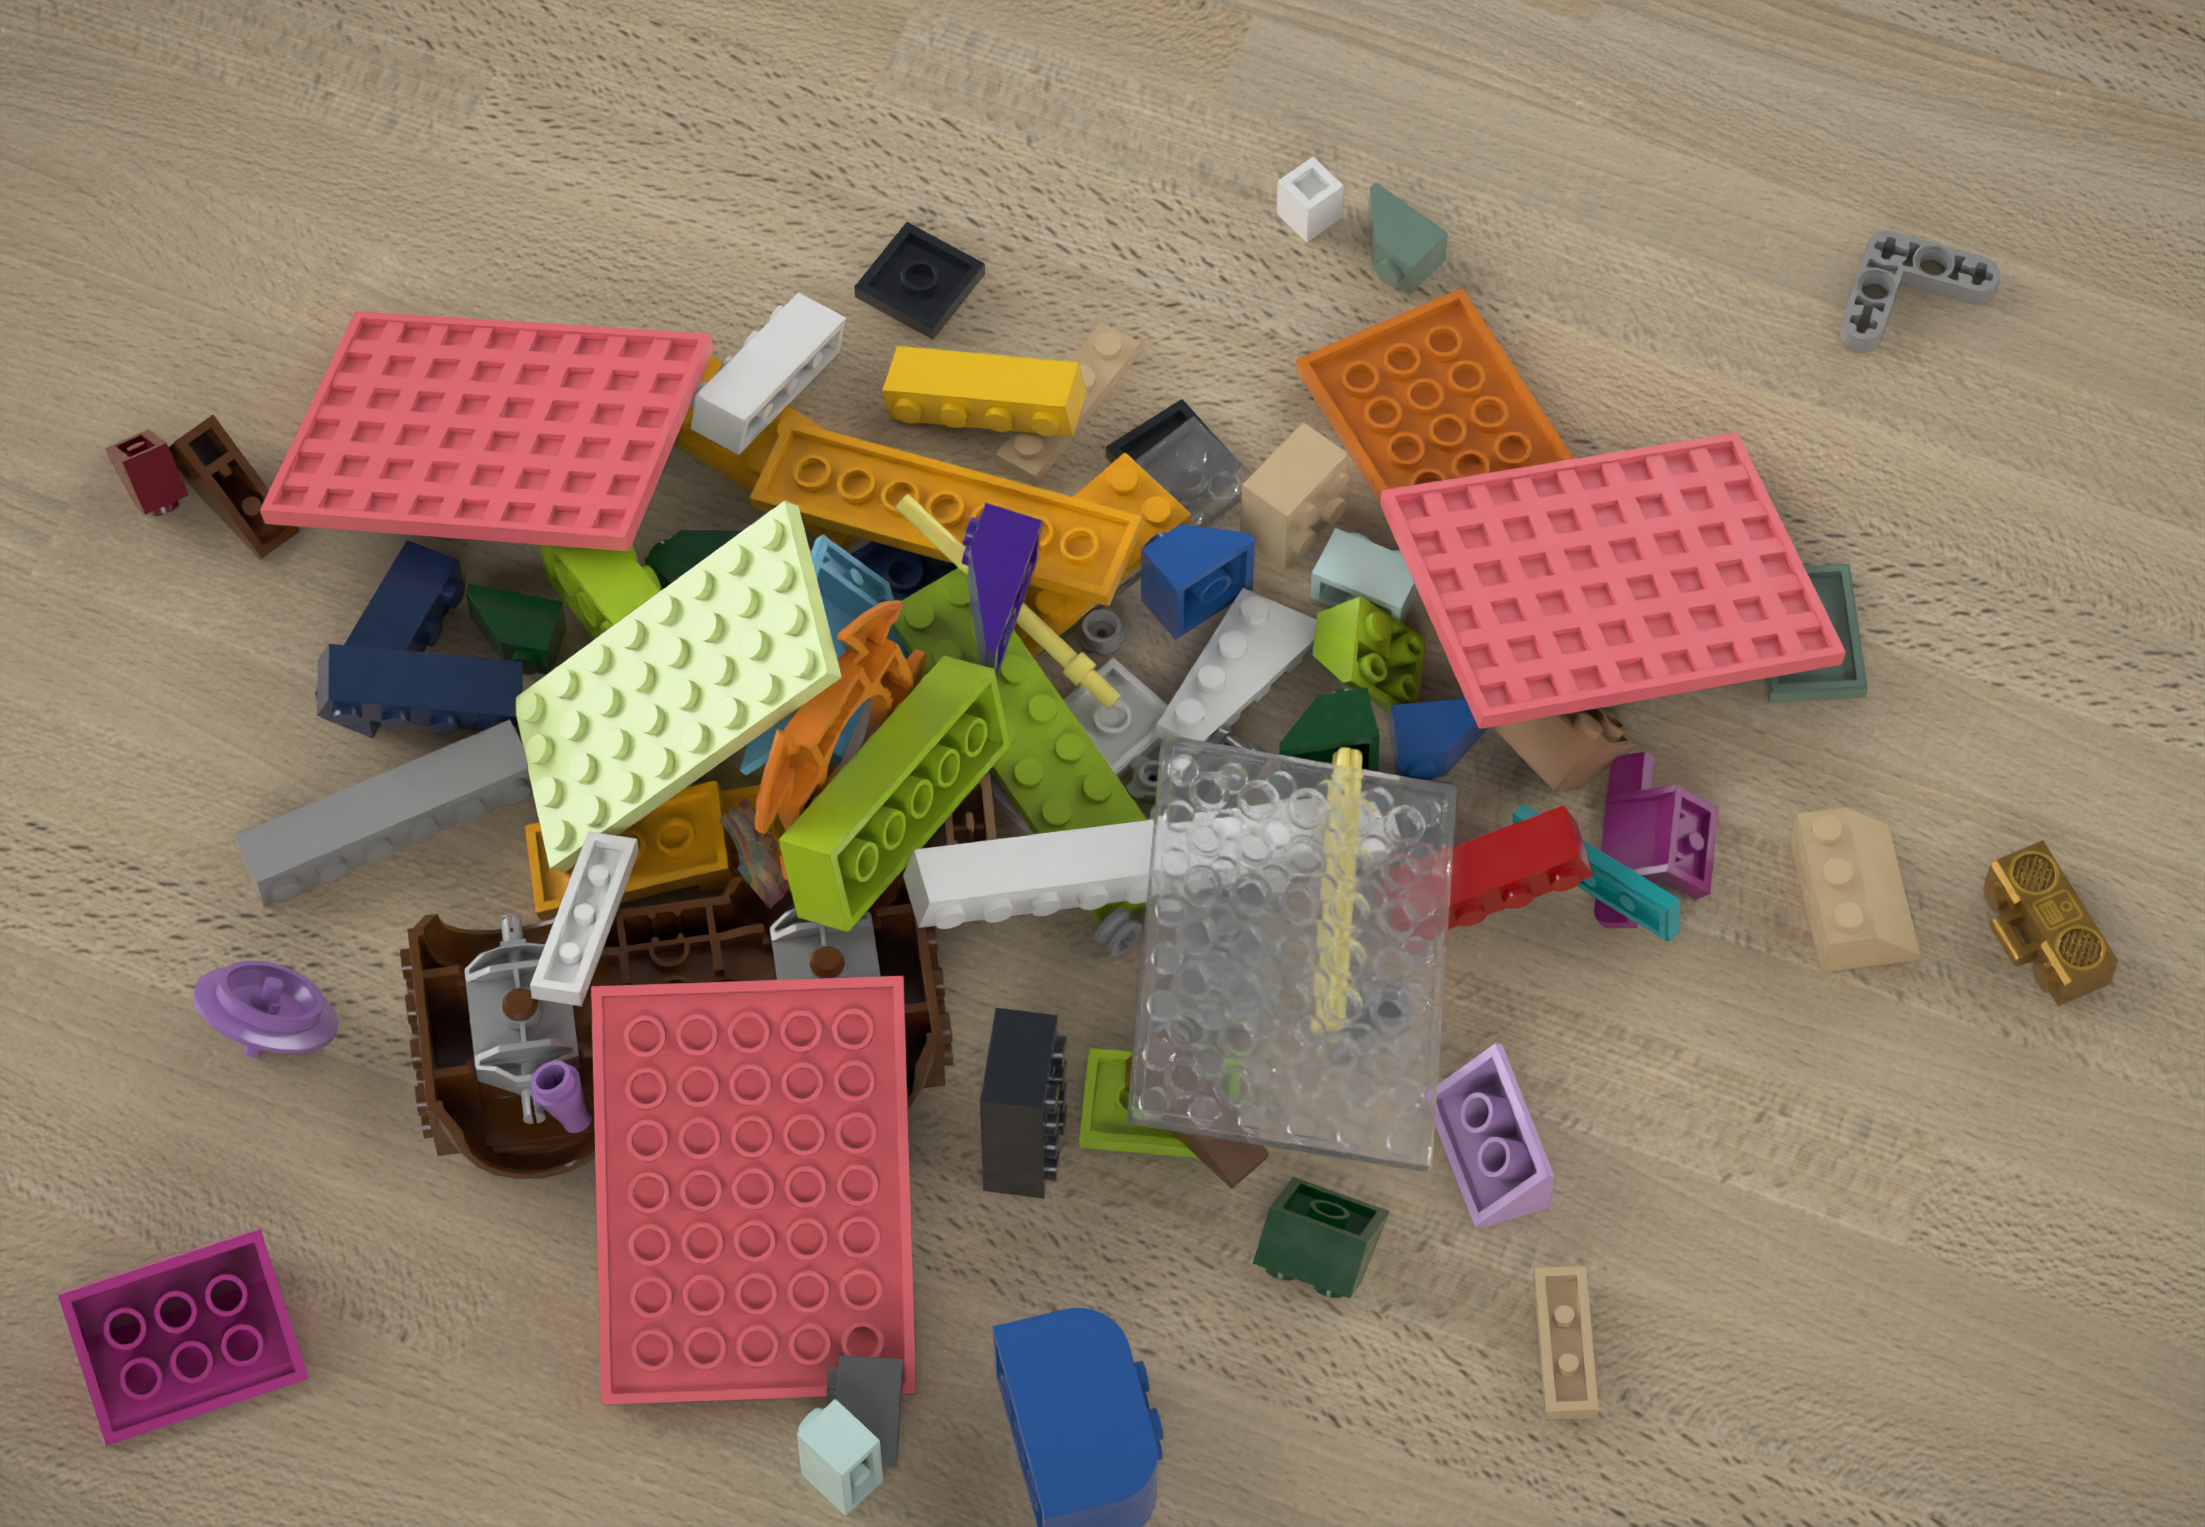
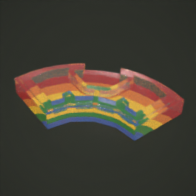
M744 799L719 820L730 834L738 850L740 864L737 870L770 909L786 894L788 881L783 879L781 865L778 866L772 854L778 846L769 829L766 834L755 831L756 809L749 800Z

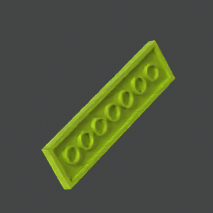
M959 568L902 600L901 602L904 604L899 617L890 626L909 655L916 649L927 654L925 674L929 673L944 655L980 665L967 585L968 576ZM1013 630L996 678L1011 746L993 765L990 772L1033 834L1147 820L1029 650ZM1163 896L1153 897L1149 901L1139 904H1131L1128 901L1106 903L1100 908L1087 911L1099 927L1104 919L1118 908L1124 907L1132 916Z

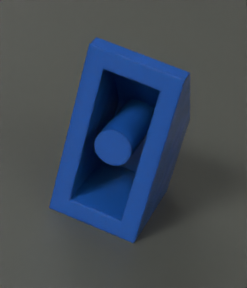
M1466 699L1391 705L1389 733L1397 781L1403 780V778L1433 780L1436 777L1446 776L1486 732L1488 728H1478Z

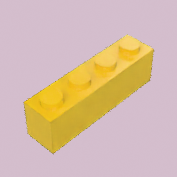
M904 346L896 347L882 389L891 420L902 421L908 424L928 423L947 425L952 428L971 427L992 429L997 432L1035 433L1046 437L1054 435L1074 436L1087 394L1079 362Z

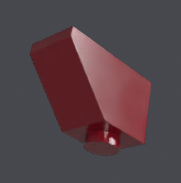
M149 429L105 448L134 505L143 514L146 515L152 512L153 516H160L169 513L180 506L178 500L189 496L167 443Z

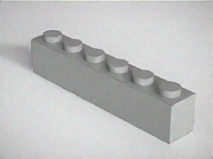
M508 720L234 835L241 861L263 906L275 901L283 902L290 900L305 888L320 882L337 880L350 869L367 862L375 863L382 861L395 850L412 843L429 841L438 832L459 823L468 824L474 822L485 812L501 805L521 802L533 792L525 748L513 724Z

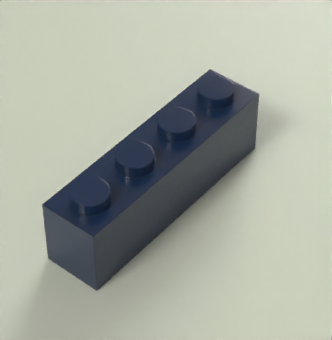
M406 540L344 645L424 652L427 646L433 647L441 635L443 619L450 608L455 609L460 604L465 592V582L462 580L459 560ZM321 717L323 719L333 722L332 717ZM362 720L357 724L338 725L374 738L381 726V722Z
M328 644L318 659L317 716L332 717V721L338 724H357L362 720L381 722L383 727L390 729L422 725L429 726L431 731L437 733H452L459 729L478 730L479 733L508 720L511 721L514 728L518 724L516 697L523 692V662L339 644Z

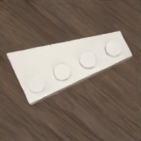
M1242 588L1157 722L1155 736L1200 755L1213 734L1223 725L1231 727L1240 718L1241 712L1254 700L1258 702L1270 691L1271 684L1285 671L1290 673L1302 662L1303 655L1314 646L1316 619Z

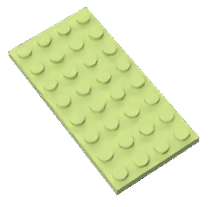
M787 501L780 503L516 697V716L522 744L525 748L529 767L528 772L550 869L565 873L576 865L588 831L618 836L842 678L798 505Z

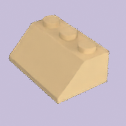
M1847 807L1797 813L1790 844L1821 973L1920 960L1921 954L1889 825Z

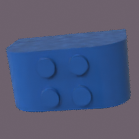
M1068 1308L992 1326L994 1370L1037 1527H1143L1151 1517L1156 1504L1158 1461L1163 1460L1160 1440L1164 1437L1157 1409H1149L1146 1392L1150 1391L1144 1362H1134L1128 1340L1122 1329L1105 1314L1087 1308Z

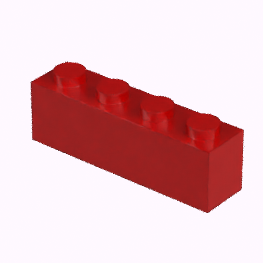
M1565 805L1383 872L1378 874V879L1392 928L1406 945H1409L1411 943L1422 944L1436 939L1441 932L1457 926L1476 925L1482 922L1487 915L1506 908H1522L1530 904L1533 898L1552 891L1563 892L1573 889L1579 885L1581 880L1592 877L1593 873L1579 826Z

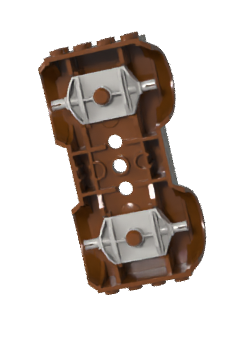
M906 867L849 932L799 918L790 889H774V902L768 908L750 884L744 880L743 876L735 877L728 884L723 896L617 910L582 1006L533 999L531 995L530 984L555 918L538 924L522 926V917L518 914H512L513 928H510L509 917L504 915L500 918L502 929L469 930L445 924L439 918L438 913L425 915L414 928L407 929L409 948L400 949L403 978L406 980L408 993L405 994L408 1024L411 1025L413 1039L410 1040L413 1070H416L417 1078L415 1097L418 1116H421L424 1139H434L437 1156L462 1153L476 1167L497 1176L514 1179L552 1177L568 1173L591 1161L595 1157L591 986L903 976L907 1100L909 1108L921 1089L946 1086L945 1066L954 1065L951 1045L953 1043L949 1012H946L945 986L942 968L938 965V943L935 926L918 927L903 877ZM550 1061H562L567 1065L573 1066L578 1071L587 1106L592 1113V1121L583 1131L578 1133L566 1131L557 1119L534 1101L531 1094V1080L535 1071L543 1064Z

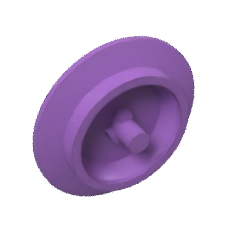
M264 961L233 963L203 975L196 983L193 992L194 1005L202 1018L221 1034L244 1044L243 1052L249 1057L259 1058L263 1051L282 1054L313 1052L327 1046L337 1033V1014L331 1004L323 997L318 987L302 974L278 964Z

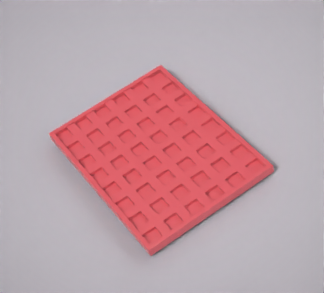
M355 311L262 504L260 512L264 523L629 551L714 349L711 335L707 333Z
M1738 432L1382 490L1380 506L1479 729L1842 665L1846 651Z

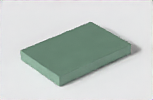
M1850 564L1804 566L1846 654L1842 665L1765 678L1768 702L1866 698L1868 687Z

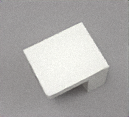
M1312 157L1278 180L1277 214L1307 243L1342 218L1344 185L1318 160Z

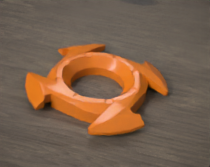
M899 600L881 602L849 622L837 634V639L844 649V652L837 657L842 678L795 710L783 731L776 730L756 799L755 831L766 834L777 812L784 829L786 830L791 827L810 806L813 799L827 787L839 773L840 769L853 758L867 742L868 738L894 712L897 705L902 703L921 682L925 675L927 654L916 649L906 660L899 645L886 638L890 626L899 617L903 602ZM864 703L863 711L843 759L827 779L829 762L837 740L850 717ZM781 854L779 857L783 879L789 881Z

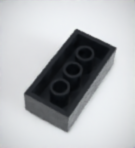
M995 1007L980 1097L983 1191L1044 1199L1047 1180H1057L1060 1151H1058L1059 1136L1064 1135L1067 1117V1105H1065L1067 1082H1065L1067 1036L1058 1035V1015Z

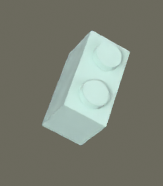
M1337 528L1334 529L1311 575V599L1334 607L1361 596L1402 624H1404L1419 595L1400 550L1393 551L1372 543L1364 535L1347 533Z
M836 1399L823 1410L816 1408L804 1418L798 1428L799 1433H797L801 1474L837 1509L847 1516L883 1482L880 1440Z

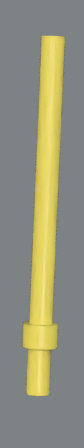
M907 494L895 508L968 576V566L962 564L965 547L910 494ZM1023 602L1016 623L1065 668L1062 673L1076 687L1082 684L1109 710L1122 695L1094 670L1097 665L1086 654L1081 652L1078 655Z

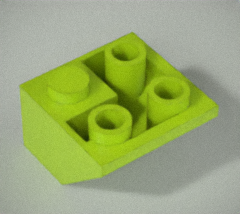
M1361 596L1317 613L1312 655L1340 681L1353 690L1368 688L1370 700L1390 713L1391 705L1419 703L1426 638Z

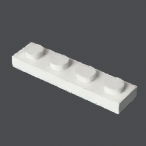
M588 831L530 984L533 999L582 1006L639 853L637 839Z

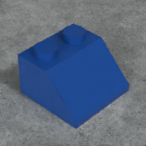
M1182 524L1168 533L1161 532L1156 534L1141 549V601L1175 640L1231 605L1242 588L1253 591L1255 539L1250 533Z

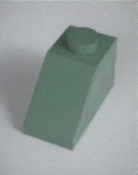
M1378 183L1370 187L1368 220L1373 269L1377 271V274L1385 283L1391 286L1396 285L1410 295L1445 261L1448 233Z

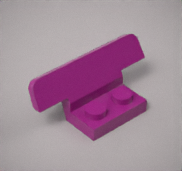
M1647 752L1617 757L1610 766L1601 851L1652 883L1662 881L1696 900L1709 895L1711 892L1719 807L1677 784L1652 788L1655 756ZM1595 898L1594 915L1601 926L1604 928H1637L1638 924Z

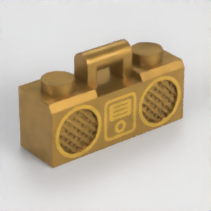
M2044 840L1991 863L1983 891L1991 909L1995 912L2000 911L2001 915L1994 918L1989 923V926L2012 964L2017 967L2035 960L2033 965L2035 980L2043 992L2051 994L2058 1007L2111 984L2118 959ZM2014 927L2018 929L2019 933L2021 934L2022 938L2024 939L2027 945L2023 943Z

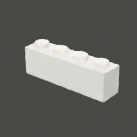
M799 292L785 306L779 305L773 311L768 323L760 331L754 330L746 339L743 348L734 357L728 356L725 358L717 374L708 383L703 381L698 385L690 404L694 408L690 429L739 455L840 352L846 317Z

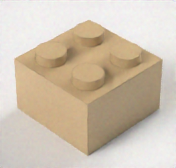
M1302 422L1242 484L1240 532L1250 533L1255 539V547L1284 568L1296 555L1304 556L1313 546L1317 533L1327 523L1329 525L1336 523L1347 507L1345 496L1346 485L1349 481V475H1347L1349 453Z

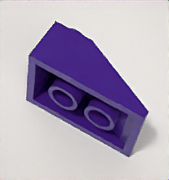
M985 502L980 519L971 517L963 540V545L966 548L962 564L968 566L967 585L980 665L993 668L997 678L1039 559L1042 520Z

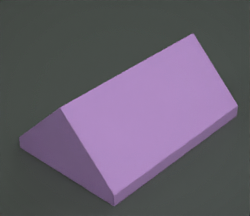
M1495 1043L1424 1094L1474 1227L1484 1228L1550 1208L1555 1179L1502 1044Z

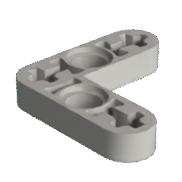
M1879 232L1871 237L1864 253L1843 315L1840 329L1841 341L1848 349L1854 352L1865 353L1877 348L1882 341L1900 284L1970 304L1980 305L1988 303L1994 298L2000 282L1999 268L1992 260L1896 232ZM1885 250L1893 252L1890 260L1881 258ZM1908 255L1913 256L1911 267L1905 266ZM1928 260L1937 261L1944 266L1945 272L1939 275H1929L1921 269L1920 264ZM1954 268L1960 270L1957 280L1952 279ZM1975 276L1984 278L1981 285L1972 283ZM1877 284L1887 291V296L1882 299H1871L1863 293L1862 288L1866 285ZM1863 313L1871 315L1865 334L1856 332Z

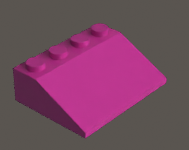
M260 1227L67 1289L58 1294L106 1446L309 1379Z

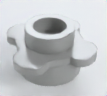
M1139 755L1131 761V770L1134 774L1133 781L1127 786V792L1133 799L1155 805L1162 799L1174 798L1175 788L1173 780L1179 773V765L1174 759L1166 758L1163 761L1150 760L1145 755ZM1156 776L1158 780L1152 782L1149 781V777Z

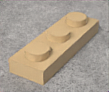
M1586 1266L1534 1267L1533 1281L1545 1420L1598 1418L1599 1403Z

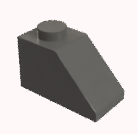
M839 1355V1366L828 1367L827 1398L836 1399L880 1440L881 1458L886 1467H897L903 1359Z

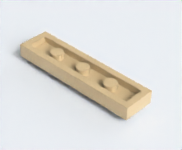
M1101 321L1070 360V362H1079L1087 391L1074 436L1054 435L1046 437L1035 433L1012 432L995 454L996 465L1036 486L1140 355L1141 343Z

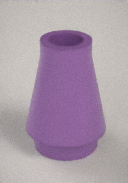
M550 1061L540 1066L533 1074L531 1080V1094L534 1101L557 1119L566 1131L578 1133L586 1129L592 1121V1113L587 1106L578 1071L573 1066L567 1065L562 1061Z

